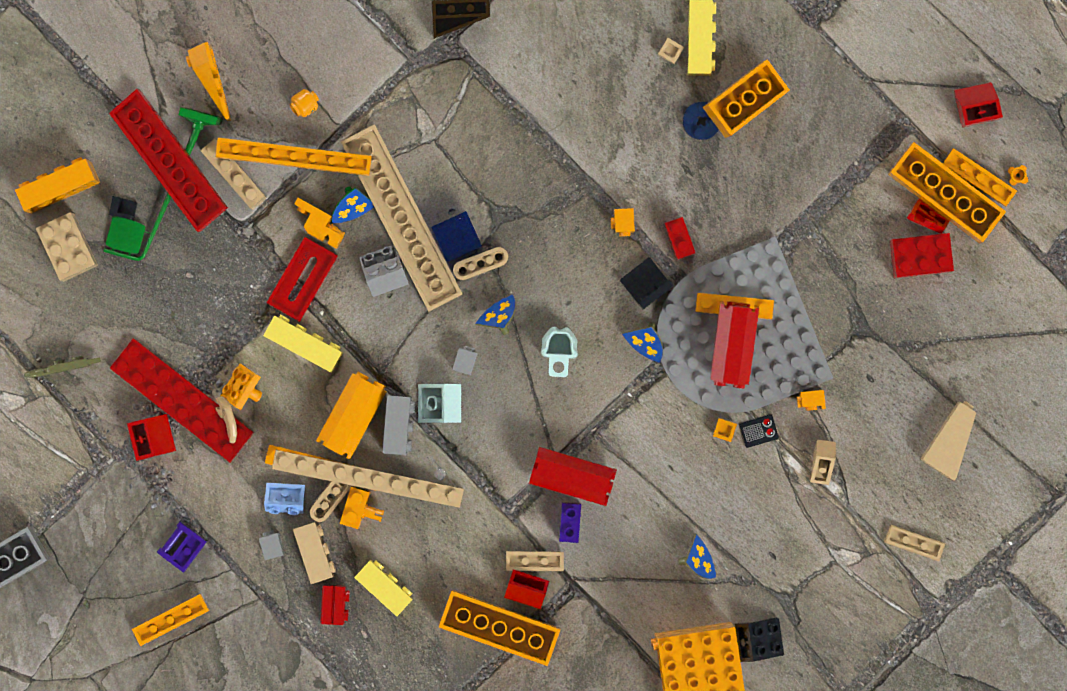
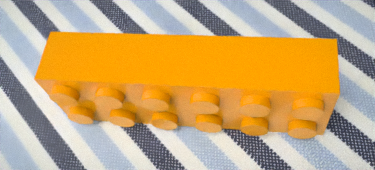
M915 142L910 144L888 174L979 244L984 242L1006 213L1005 210Z
M451 590L439 624V628L545 666L549 664L561 630L559 627L455 590Z

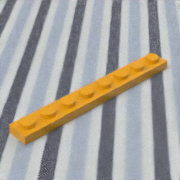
M226 138L217 139L215 158L365 176H369L371 156Z

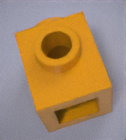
M634 208L614 209V218H611V229H615V233H619V237L631 236V233L635 232Z

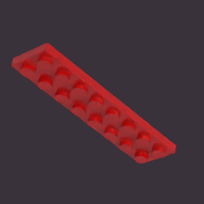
M140 89L134 90L109 113L197 232H201L228 208Z
M134 338L110 367L113 372L229 463L232 462L254 434L251 429L235 418L237 437L235 443H230L226 423L216 411V408L220 407L219 404Z

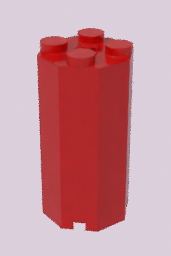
M720 301L710 380H713L714 385L726 386V383L734 384L733 387L744 389L745 385H749L759 306L754 305V309H752L750 304L727 301V305H725L724 301Z
M539 447L529 484L607 506L609 495L606 493H611L614 482L610 480H614L617 469Z

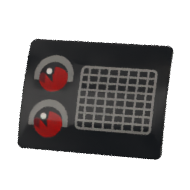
M772 414L739 424L746 448L779 439Z

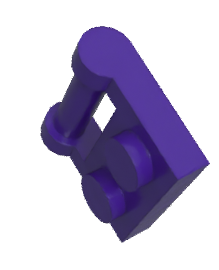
M179 521L176 525V530L164 546L158 549L157 553L184 573L207 541ZM182 533H186L187 537L171 556L168 552Z

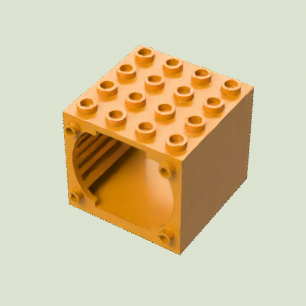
M731 622L654 633L655 638H651V645L654 651L657 650L663 691H745L736 629Z

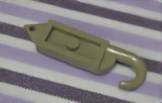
M83 356L72 357V361L66 363L64 359L53 361L54 365L25 372L24 377H40L89 367L91 364L101 362L100 357L84 359Z

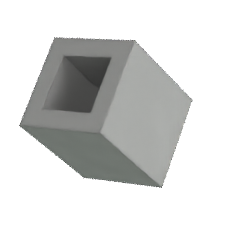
M464 346L463 349L459 348L452 370L471 376L478 353L474 352L475 349Z
M274 530L262 533L263 537L259 538L265 560L285 555L279 532L274 534Z

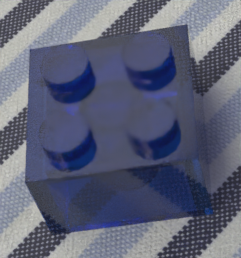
M466 211L431 227L447 263L482 248Z

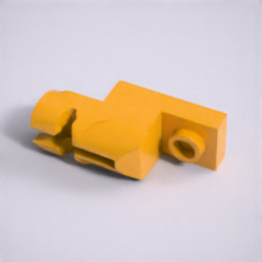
M297 198L294 203L298 206L297 210L305 215L308 212L311 213L304 225L307 233L321 241L326 240V237L329 236L328 245L337 249L345 232L341 231L333 223L329 224L332 218L331 215Z

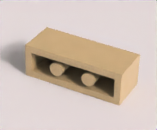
M313 522L293 529L310 583L314 584L334 577L333 573L336 572L333 561L329 562L327 554H330L327 543H323L321 536L324 535L321 524L317 525V522Z

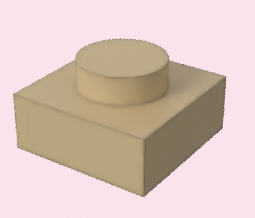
M667 38L658 55L675 64L684 47Z

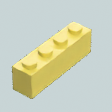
M689 0L688 76H710L711 71H715V60H712V52H715L716 42L712 40V33H716V21H712V16L716 14V2H713V0Z
M281 314L279 318L273 317L263 335L264 337L331 373L334 371L343 352L339 351L340 346L332 342L329 345L324 343V338L316 333L311 336L306 333L307 329L299 324L296 327L289 324L290 319Z

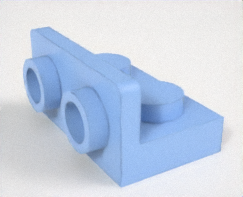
M266 483L265 511L271 514H278L280 512L290 515L303 514L305 485Z

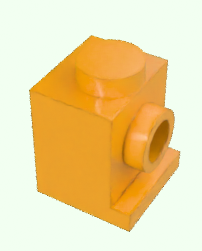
M824 390L799 392V396H796L798 408L805 407L806 411L817 410V406H820V409H826Z

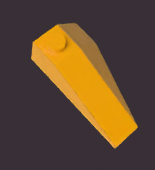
M208 42L202 43L188 50L189 56H186L187 64L189 67H192L227 121H232L212 46Z

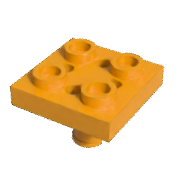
M239 364L234 369L228 384L223 387L220 396H223L230 404L241 410L248 398L254 402L260 400L262 392L255 389V386L261 377L246 366Z

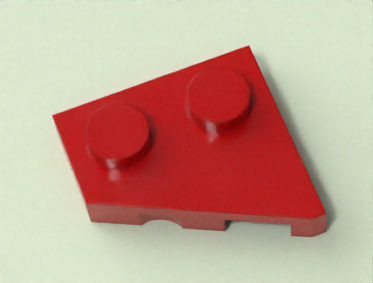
M921 199L916 201L907 216L908 220L940 234L943 233L950 222Z

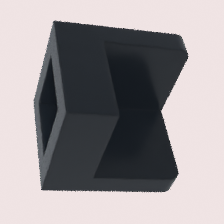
M112 196L109 215L134 221L138 203Z

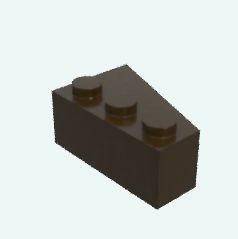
M432 0L434 39L490 17L489 0Z

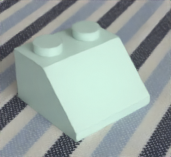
M418 384V423H461V384Z

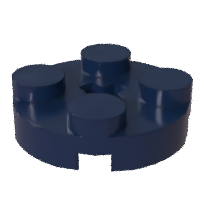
M707 102L694 103L684 113L683 128L687 135L693 139L708 140L719 130L703 109ZM697 117H705L707 119L705 121L706 125H698Z

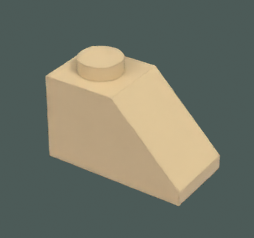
M816 441L810 477L811 483L829 485L836 459V442Z

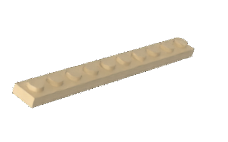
M275 450L272 469L458 508H460L464 491L463 488Z

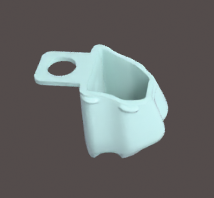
M552 327L542 338L540 354L543 357L549 358L550 376L566 377L568 375L569 359H574L578 356L577 338L568 327L563 329ZM560 361L564 364V370L561 373H556L553 370L555 362Z

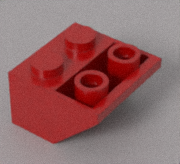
M992 82L954 90L962 128L1003 118L1000 101Z
M167 414L127 423L136 461L176 451Z

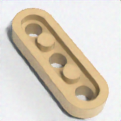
M501 247L493 248L457 262L454 265L453 273L457 279L467 280L505 265L508 261V253ZM496 254L502 255V259L500 261H497L495 259ZM480 260L485 263L481 268L477 266V262ZM461 267L466 268L467 272L465 274H460L459 269Z
M331 481L311 506V518L316 522L325 521L352 485ZM332 493L335 497L331 499L328 497V494ZM322 508L324 512L318 513L317 509Z

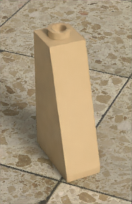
M966 401L963 403L957 402L920 458L921 461L951 481H955L976 416V412L972 410L974 407Z

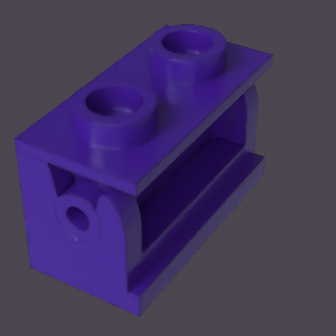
M562 502L559 542L579 543L581 504Z

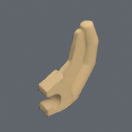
M221 396L216 398V402L220 406L216 408V411L226 423L229 442L235 443L237 437L236 421L230 403Z

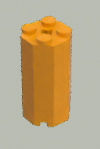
M357 372V374L352 373L316 439L318 443H321L323 440V446L340 455L347 453L346 458L348 459L352 458L387 393L384 390L385 385L374 381V383L367 381L369 377L361 372Z

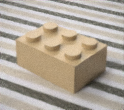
M67 213L36 228L60 281L64 282L98 266L74 213Z

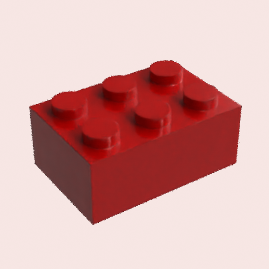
M950 233L899 238L889 241L894 279L954 271Z

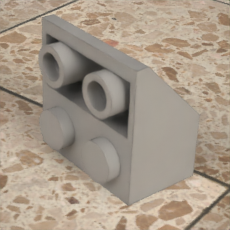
M394 245L359 257L366 282L373 297L409 284Z

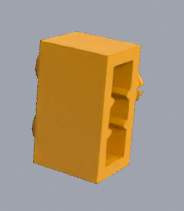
M352 486L340 524L359 529L364 517L381 522L383 517L375 515V513L383 516L384 510L368 506L367 502L370 491Z

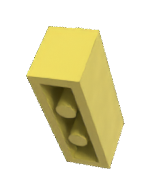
M370 560L354 578L393 614L398 616L413 600L411 597L413 593L405 586L403 588L397 584L399 580L391 573L387 575L383 571L384 566L377 560L374 562Z

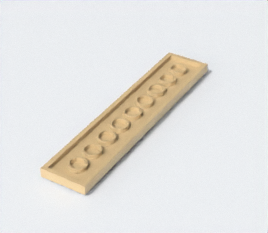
M375 124L341 141L346 153L371 156L369 176H358L428 312L463 295Z

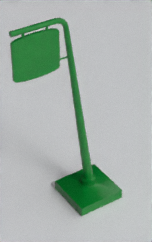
M180 107L178 115L193 122V131L185 148L189 156L204 125H221L222 117ZM167 192L151 233L146 232L145 225L125 218L113 217L106 240V245L111 247L112 250L104 248L103 252L134 261H140L145 258L170 202L171 196ZM144 232L149 233L150 236L140 257L131 256V253H139ZM114 249L127 252L129 255L116 252Z

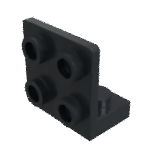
M650 257L620 279V282L642 310L674 286Z
M779 618L735 624L740 662H755L784 655Z

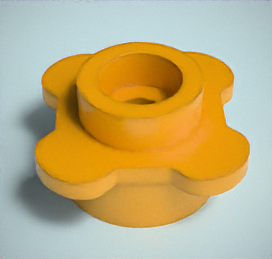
M1024 165L1017 168L1010 167L1008 169L1010 174L1009 183L1013 186L1017 183L1026 184L1028 182L1027 168Z

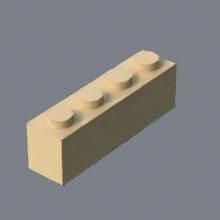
M214 138L200 151L249 208L254 210L267 197L235 160L215 158L217 139Z

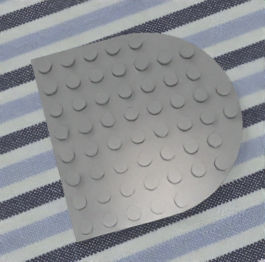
M776 236L695 269L672 289L661 309L657 333L663 345L662 366L678 390L687 398L703 407L729 413L752 411L833 379ZM697 293L774 300L772 320L758 318L749 385H745L744 389L733 387L734 384L727 383L726 386L714 385L713 380H710L718 314L695 312Z

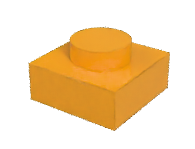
M718 418L713 437L731 442L737 424Z

